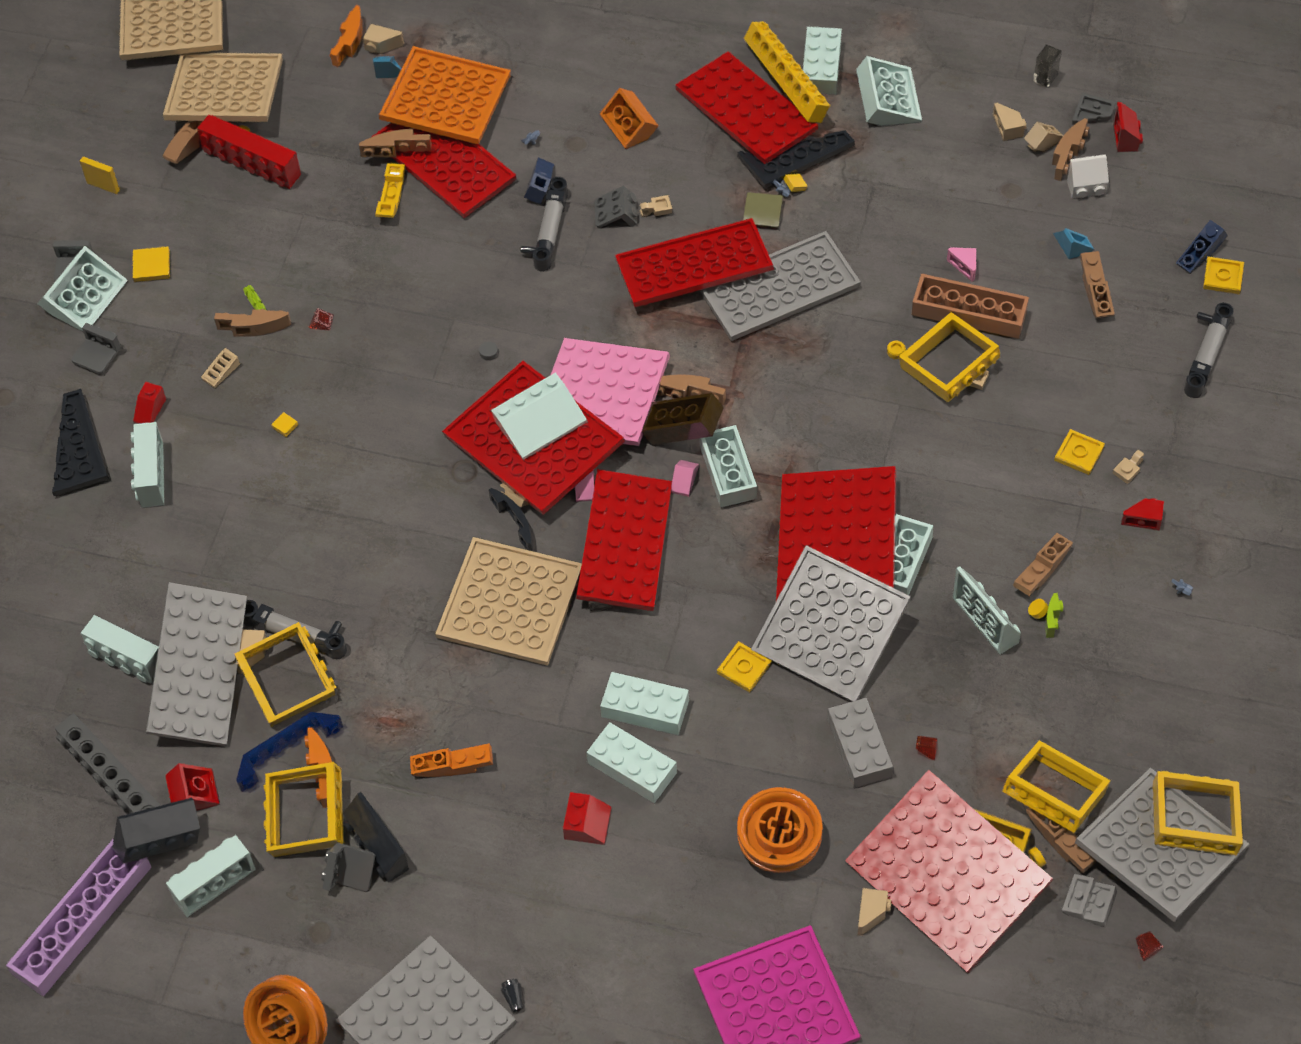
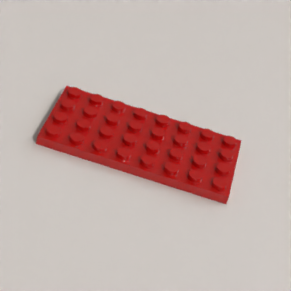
M729 51L675 84L676 90L764 164L818 130L816 122H808L794 104Z
M389 123L373 135L376 136L386 132L413 129L414 135H430L431 151H396V157L392 158L399 164H405L407 171L463 218H466L517 179L514 172L480 144L395 123Z
M753 218L615 254L617 265L634 308L774 270L771 258Z
M597 469L576 599L654 611L672 481Z

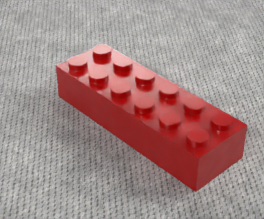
M208 114L197 128L203 151L209 155L212 154L222 161H228L236 167L246 169L252 174L255 173L265 180L273 181L279 186L289 189L301 176L297 153L291 149L211 114Z

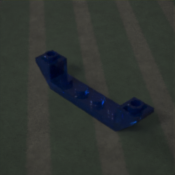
M310 712L242 756L236 779L240 791L243 792L246 789H251L258 782L254 767L262 765L271 756H276L288 745L295 744L299 738L308 734V728L312 727L315 730V728L319 727L326 738L337 734L343 728L340 716Z

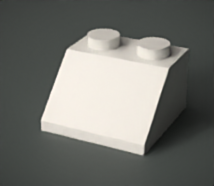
M1106 155L1070 160L1067 184L1072 198L1107 194L1109 179Z

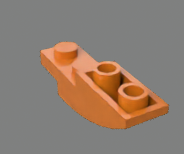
M356 5L349 12L348 18L340 26L342 36H340L338 43L330 51L333 66L339 67L346 56L353 57L360 44L362 18L359 5Z
M312 727L308 728V736H305V746L309 748V753L306 754L307 766L332 762L323 740ZM326 777L315 778L316 783L319 782V788L316 789L317 801H321L322 807L325 808L327 807Z
M489 743L450 751L449 748L410 756L411 775L420 777L462 775L474 773L476 768L493 765L492 746Z

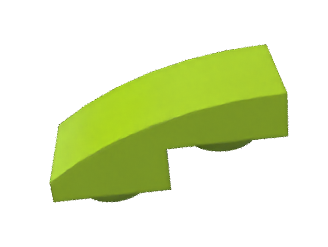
M1058 593L1053 594L1048 606L1045 623L1046 638L1054 637L1055 630H1058L1060 612H1063V602L1059 600Z

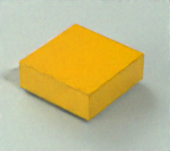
M800 174L785 175L783 179L791 192L806 191L808 187Z
M283 412L271 426L274 430L287 437L298 426V422Z

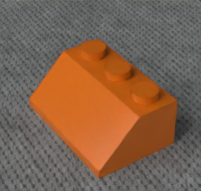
M622 88L617 90L599 113L626 149L649 139L659 126L634 92Z

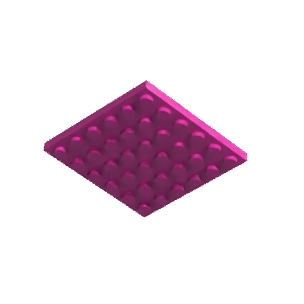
M811 925L693 969L723 1044H851L859 1041L861 1038Z

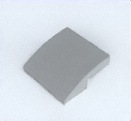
M1074 874L1062 912L1089 923L1105 926L1117 892L1116 886L1097 883L1094 878Z

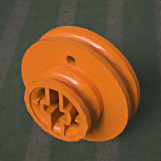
M777 787L760 791L744 804L739 813L737 838L740 849L752 864L763 870L775 873L797 870L808 864L820 848L822 840V818L820 812L806 795L796 790ZM780 826H784L779 844L775 843V838L777 839Z
M290 975L273 976L255 986L246 998L243 1019L246 1032L252 1044H324L327 1035V1017L323 1004L315 991L302 980ZM291 1014L294 1019L291 1020L288 1015Z

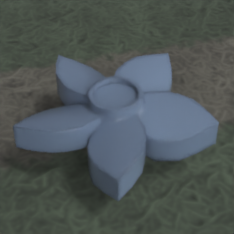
M540 131L528 133L527 138L522 139L521 142H524L526 145L531 141L534 145L536 143L535 140L540 135Z
M774 180L773 183L777 186L776 192L788 197L791 190L785 181L782 180L779 183Z
M1172 579L1171 582L1177 585L1176 590H1178V594L1183 592L1190 596L1193 589L1192 586L1184 583L1182 579L1179 582Z

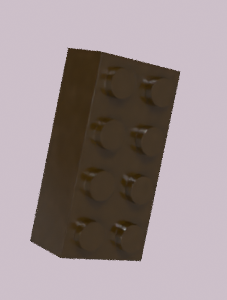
M713 393L652 402L642 433L652 445L713 437L724 407Z

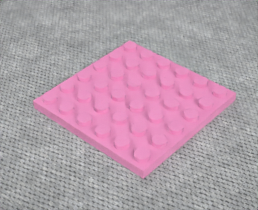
M564 338L551 375L556 372L574 400L622 435L625 439L623 444L639 446L643 436L642 429L652 402L655 401L670 355L666 351Z

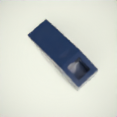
M539 157L537 158L524 198L541 204L551 180L553 163Z
M1209 220L1176 263L1189 273H1192L1227 238L1228 235L1225 229Z

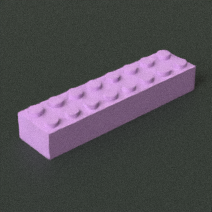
M112 839L6 964L10 973L44 997L151 869L147 857L123 864L112 848Z

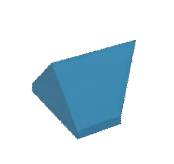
M394 56L373 58L376 78L398 77L402 68L394 60Z
M1067 228L1064 231L1053 233L1068 259L1094 250L1085 235Z

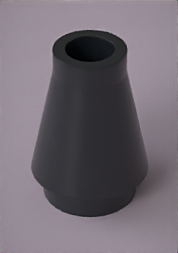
M510 979L501 983V992L511 1012L522 1010L521 983H518L517 979Z

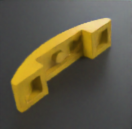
M387 163L384 175L385 183L381 200L378 201L376 217L393 218L395 216L402 193L405 164Z

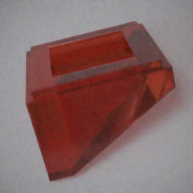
M316 308L309 328L329 331L333 314Z
M917 736L916 750L931 760H935L937 738Z
M1150 931L1136 937L1139 952L1144 961L1163 948L1162 944Z

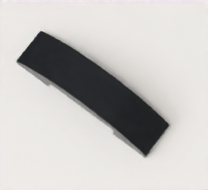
M493 488L489 489L490 501L499 513L507 510L520 528L518 530L519 541L526 550L532 551L531 531L522 510L504 493Z

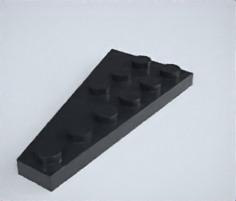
M846 130L828 133L824 137L815 139L814 137H808L807 140L798 142L766 164L751 152L744 153L743 150L738 151L737 154L760 184L767 189L775 185L773 183L774 180L781 182L785 175L800 173L855 146V140Z
M82 389L63 394L62 418L59 426L60 435L58 437L55 461L56 471L54 472V487L52 488L53 496L109 480Z

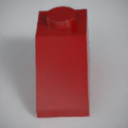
M145 382L137 396L133 419L135 424L155 421L166 401L162 386Z
M1144 498L1123 511L1121 525L1160 530L1164 501L1155 498Z

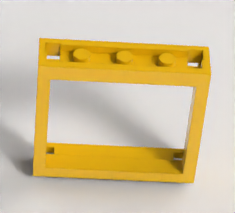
M950 312L899 356L901 369L949 402L955 396H958L965 387L970 386L979 375L984 374L987 368L996 363L1000 358L999 345ZM956 329L984 349L985 352L946 385L918 365L917 362Z
M299 622L234 654L270 727L334 696V689L337 688L332 677L328 679L325 673L328 670L324 661L318 660L316 655L319 652L315 644H310L307 639L310 637L308 630L305 626L301 627ZM298 635L326 691L275 716L247 659Z
M1039 740L1008 776L1002 792L1075 833L1103 798L1111 780ZM1036 759L1093 791V793L1078 811L1020 778V776Z
M335 762L265 774V785H263L266 793V800H264L263 805L266 812V819L264 820L266 839L264 844H266V851L269 854L278 857L332 848L337 842L343 844L341 768ZM326 777L328 837L280 845L279 785Z
M1157 771L1153 780L1155 844L1237 855L1243 844L1239 782L1228 779L1221 780L1189 774L1170 773L1168 771ZM1164 787L1230 796L1232 836L1166 827Z

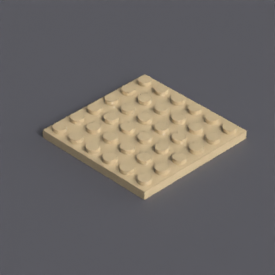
M121 0V60L223 50L222 0Z
M181 54L164 109V120L203 121L208 114H211L227 122H268L283 61L282 54Z
M473 537L435 633L436 638L548 666L579 581L582 563Z

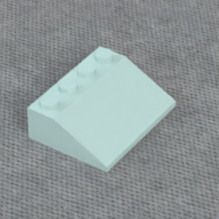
M866 56L856 71L867 122L881 126L921 122L922 118L911 67Z
M84 246L37 304L52 316L83 331L82 327L85 323L93 325L127 282V279Z
M556 372L491 410L496 424L523 460L588 422Z
M960 566L956 568L953 591L955 602L999 654L1017 645L1021 634L1017 625L1010 622L1006 612L1000 610L995 599L985 592L980 582H977Z

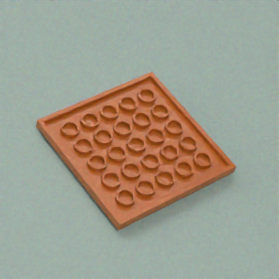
M413 46L382 107L379 120L479 144L510 78L511 70Z

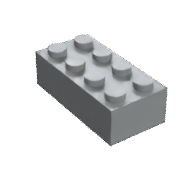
M867 698L828 708V722L853 789L892 778L893 765Z

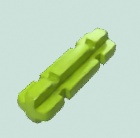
M251 285L244 287V294L248 297L253 308L256 310H266Z

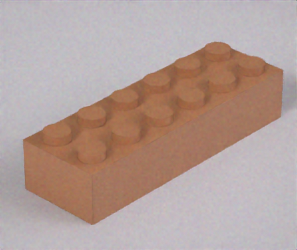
M921 273L912 303V315L941 321L952 312L977 330L1019 339L1027 313L1029 297Z

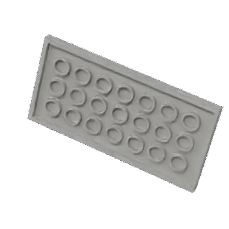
M827 231L770 254L769 256L774 266L772 271L699 291L730 340L733 341L858 288L861 282Z
M168 583L146 734L218 746L227 745L238 665L236 664L237 660L234 654L240 650L247 596Z

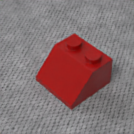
M1117 102L1113 123L1117 152H1136L1139 150V145L1143 143L1142 133L1139 134L1141 122L1137 120L1136 112L1122 102Z
M178 763L165 775L171 803L192 797L196 811L219 804L211 768Z
M570 792L563 825L564 839L605 845L611 806L592 795Z

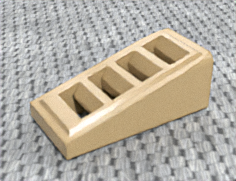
M225 348L201 376V379L216 388L240 365L238 357Z

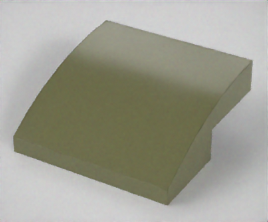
M747 192L743 220L753 218L756 227L779 229L783 195Z

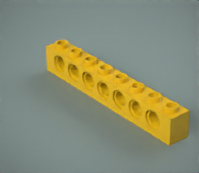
M762 21L752 22L744 40L808 122L822 123L830 108L826 98L818 91L817 87L809 79V76L801 69V66L796 63L793 56L779 41L777 35L771 31L769 25Z

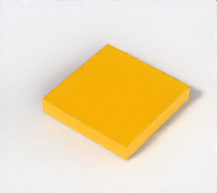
M86 157L81 158L80 164L87 184L114 194L120 191L113 167Z
M169 246L133 250L134 282L170 279Z
M1207 257L1203 289L1240 294L1244 262Z
M1070 429L1054 461L1090 475L1104 449L1105 443Z
M738 641L717 669V674L750 693L769 668L772 660L751 650V648Z

